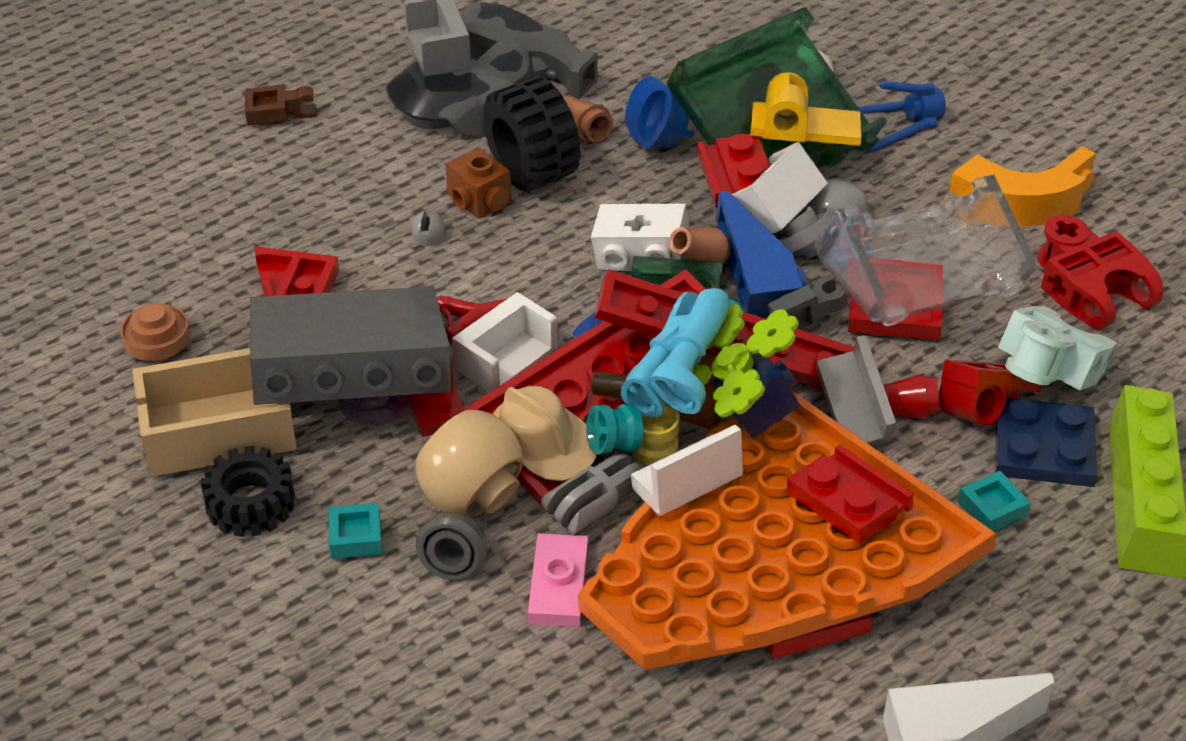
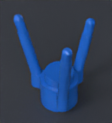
M882 81L879 85L881 89L909 92L911 95L906 96L904 101L865 105L850 109V111H860V114L905 110V114L909 119L916 120L917 123L869 145L868 151L874 152L923 129L937 127V119L943 118L945 114L946 101L942 90L935 87L934 83L920 85Z

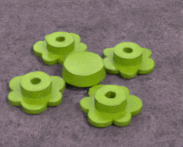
M738 304L729 306L727 316L720 330L707 347V349L715 346L718 349H722V351L715 357L711 369L707 365H699L697 363L692 371L701 380L704 387L712 374L723 382V386L717 388L713 394V398L717 402L715 412L720 417L730 416L734 412L737 414L745 413L763 395L765 386L759 380V373L752 369L754 360L751 353H760L762 357L768 358L774 353L789 348L796 337L793 331L799 325V321L795 316H789L783 309L776 310L768 316L767 320H761L753 327L755 334L748 339L747 346L742 343L730 345L743 329L745 322L741 318L743 309Z

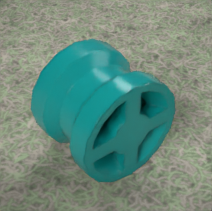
M622 404L617 409H611L607 405H595L590 409L586 421V434L589 447L594 453L598 455L608 454L613 449H618L622 453H634L640 448L644 427L641 413L636 405Z

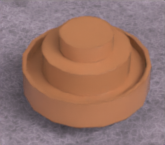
M155 303L144 305L126 316L120 326L123 347L129 355L139 360L157 361L167 359L183 350L190 340L188 318L181 309L173 305Z

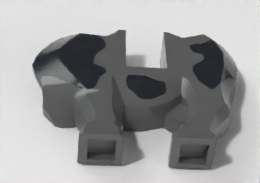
M485 2L470 3L460 16L469 34L471 69L424 77L415 56L411 64L390 81L386 86V91L390 101L397 109L404 113L405 119L410 124L423 129H440L453 125L460 135V140L481 139L486 136L483 123V104L488 94L533 76H542L544 80L558 79L566 86L570 96L580 99L598 81V54L591 51L581 52L572 44L568 35L563 30L540 24L533 18L507 6Z

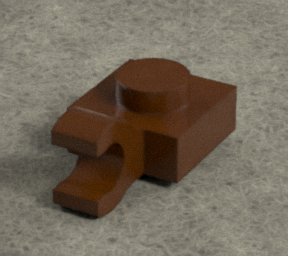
M285 84L245 89V116L247 124L255 125L288 121V113L295 115L297 118L317 117L316 104H302L305 101H314L313 87L302 86L295 90L286 91Z

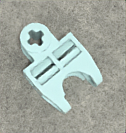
M1030 306L1014 310L998 348L1012 355L1007 359L1005 367L1021 379L1038 385H1049L1050 382L1061 380L1078 390H1083L1099 382L1113 357L1118 342L1100 334L1079 330L1061 319L1060 313L1048 307Z

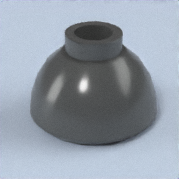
M449 512L433 517L420 529L416 539V550L421 563L433 575L447 580L463 581L472 578L481 570L487 555V543L483 530L471 517Z

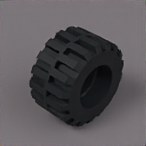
M533 76L487 95L483 104V123L486 139L493 158L510 170V178L514 186L519 190L523 189L525 192H529L569 176L578 169L581 150L577 126L567 102L548 79L544 80L542 76Z

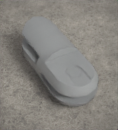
M623 453L615 454L595 467H587L546 493L541 499V504L549 513L555 511L554 518L563 527L568 526V532L571 535H576L613 511L618 505V501L633 491L631 474L641 468L637 463L631 464L632 458Z

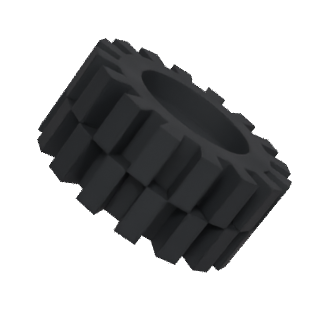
M245 446V454L238 455L235 448L228 451L229 459L225 460L221 455L213 459L215 467L208 465L204 470L205 478H201V489L206 514L209 516V521L213 526L218 524L219 530L225 534L233 527L234 536L243 537L245 530L251 529L253 537L261 535L260 527L266 526L268 531L271 532L277 528L276 519L284 523L289 518L288 510L293 511L295 506V492L288 462L284 463L282 455L275 453L271 457L270 449L264 447L261 448L259 454H255L254 446ZM259 485L266 487L264 491L251 497H235L231 495L234 491L244 486Z

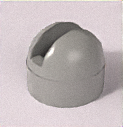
M422 211L416 215L411 226L413 241L422 246H434L441 243L446 237L443 218L435 212L427 214L426 211ZM429 227V231H423V229Z

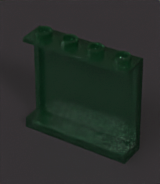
M806 6L678 61L666 85L671 89V92L708 146L715 145L716 139L732 137L736 134H751L753 102L766 103L769 82L781 73H794L804 79L808 87V107L860 111L807 36L806 32L814 21V17ZM860 111V146L835 143L825 144L814 141L799 143L816 167L826 164L828 168H832L842 162L848 156V152L856 149L858 153H863L879 141L877 134L887 123L885 117L869 123ZM759 136L768 162L774 153L797 143L795 141L763 139V137Z

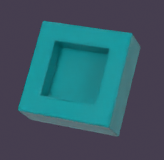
M1001 471L961 487L957 501L969 515L992 531L999 530L1027 517L1031 502Z
M379 503L328 507L331 559L382 554Z

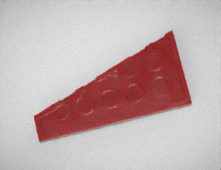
M686 269L660 285L682 293L694 292L698 295L701 291L706 290ZM602 321L463 408L462 412L466 410H481L493 414L497 407L503 404L505 392L510 387L520 389L527 386H541L551 390L560 398L567 410L586 424L588 413L593 406L607 405L611 409H617L619 405L626 404L620 398L594 395L591 389L594 373L600 371L628 375L650 350L649 343L655 337ZM524 466L516 478L541 506L543 496L565 482L546 480L532 473Z

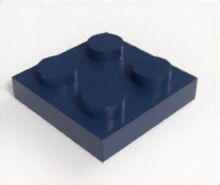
M1006 397L1003 412L996 421L995 472L1001 471L1008 478L1095 487L1097 480L1094 407Z

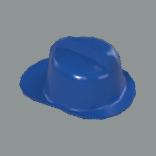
M653 76L643 78L635 86L626 106L625 124L632 138L642 148L647 150L652 147L671 149L680 142L682 137H693L695 134L688 125L690 105L684 98L671 91L665 83Z

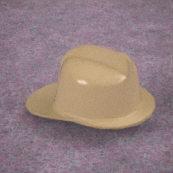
M527 386L520 389L510 387L507 389L503 404L497 407L493 415L505 422L518 437L523 450V466L546 480L563 482L587 467L592 466L596 459V453L589 447L586 424L567 410L558 396L551 390L541 386Z

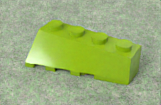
M1124 385L1108 425L1118 568L1186 578V482L1180 463L1173 393L1158 391L1152 388Z

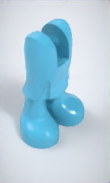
M711 288L701 291L699 295L694 292L681 294L675 302L664 328L659 335L650 341V350L631 370L623 383L621 397L626 404L636 405L641 415L651 418L661 416L666 404L686 414H695L700 411L706 399V391L701 380L692 371L694 365L700 362L702 356H705L708 345L715 338L727 316L729 297L726 292L718 288Z

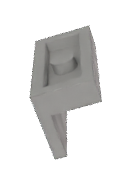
M866 335L856 337L853 351L818 360L816 362V370L833 420L869 445L876 446L891 442L896 421Z

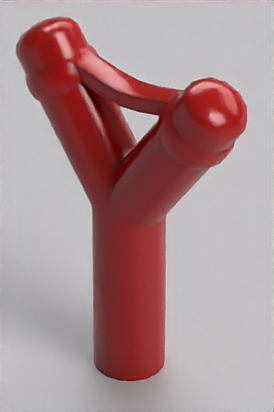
M438 296L437 300L440 311L448 320V327L445 329L448 342L452 343V338L507 299L477 304L455 299L451 296ZM452 315L460 316V318L453 322Z

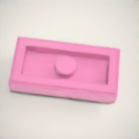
M537 533L528 606V624L581 626L582 612L579 610L578 594L585 585L588 536Z

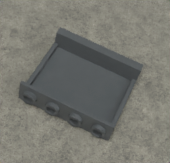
M434 286L250 297V364L254 405L451 392L450 345Z

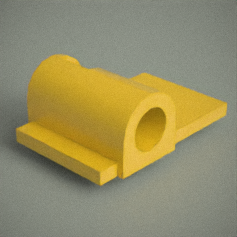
M781 73L769 82L766 103L753 102L750 136L795 142L814 141L825 144L835 143L860 146V111L808 107V87L804 79L794 73Z

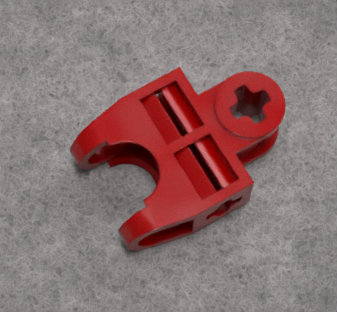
M1055 215L1046 221L1044 227L1046 242L1039 249L1037 255L1039 264L1045 269L1041 289L1068 313L1091 328L1099 330L1111 325L1115 321L1116 309L1110 296L1128 298L1134 303L1139 304L1143 309H1148L1161 302L1163 298V284L1159 273L1146 256L1118 231L1099 238L1088 228L1084 221L1071 215ZM1139 279H1142L1146 283L1149 290V294L1139 283ZM1095 305L1098 307L1101 317L1095 312Z

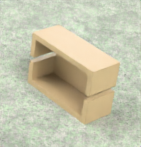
M250 348L132 369L140 434L150 477L203 468L208 465L213 466V459L219 455L225 460L229 459V450L236 448L238 455L245 454V446H254L255 454H259L262 447L270 449L271 455L297 450L290 404L254 405Z

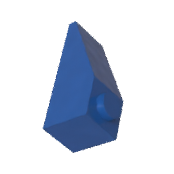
M729 191L719 192L716 223L718 229L725 234L730 242L731 251L728 264L740 304L744 307L746 313L766 318L770 315L769 303L807 285L805 273L803 270H797L792 252Z

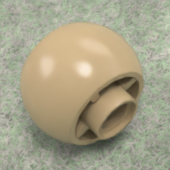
M466 410L448 420L425 443L416 458V478L421 491L429 502L444 513H460L471 518L483 511L487 514H492L503 507L519 488L520 483L516 478L519 476L524 465L523 450L518 437L512 429L497 416L481 410Z

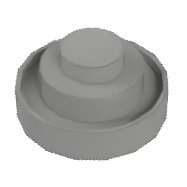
M806 206L775 237L794 256L804 254L805 258L809 259L828 248L829 245L826 241L832 236L830 230L836 225V219L827 207L813 211L811 206Z

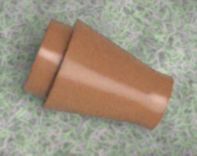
M573 96L565 98L574 117L579 138L582 141L599 143L609 136L613 128V120L605 106L579 100Z
M679 227L672 232L669 239V246L674 253L683 256L704 271H711L721 267L730 256L731 246L728 238L720 229L715 227L691 229Z

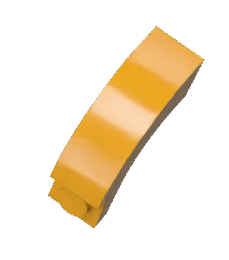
M1081 146L1055 167L1041 172L1013 171L1001 167L977 154L952 172L947 204L972 217L991 223L1009 226L1045 225L1046 221L1055 215H1073L1080 210L1083 194L1090 188L1095 177V172L1092 171L1096 153Z

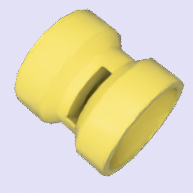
M666 404L661 416L651 418L641 415L644 427L643 440L638 451L632 453L634 458L641 463L651 465L677 452L679 412Z

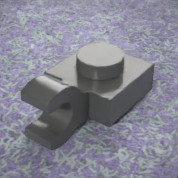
M826 275L815 282L813 290L809 285H806L769 303V314L783 309L789 316H795L799 321L796 329L810 332L821 326V316L830 312L840 311L848 305L847 292L845 289H841L836 293L829 294L836 290L835 277L833 275Z

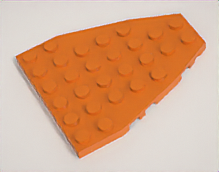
M793 392L800 406L752 439L734 417L717 425L705 436L706 438L713 434L715 435L733 425L741 429L743 475L662 516H659L644 502L621 530L622 541L613 554L606 552L598 564V573L591 579H588L578 594L579 610L644 670L765 647L919 599L995 549L996 533ZM838 445H842L914 493L912 510L907 512L903 509L897 513V520L861 544H858L787 493L788 477L823 455L830 457L835 454V447Z

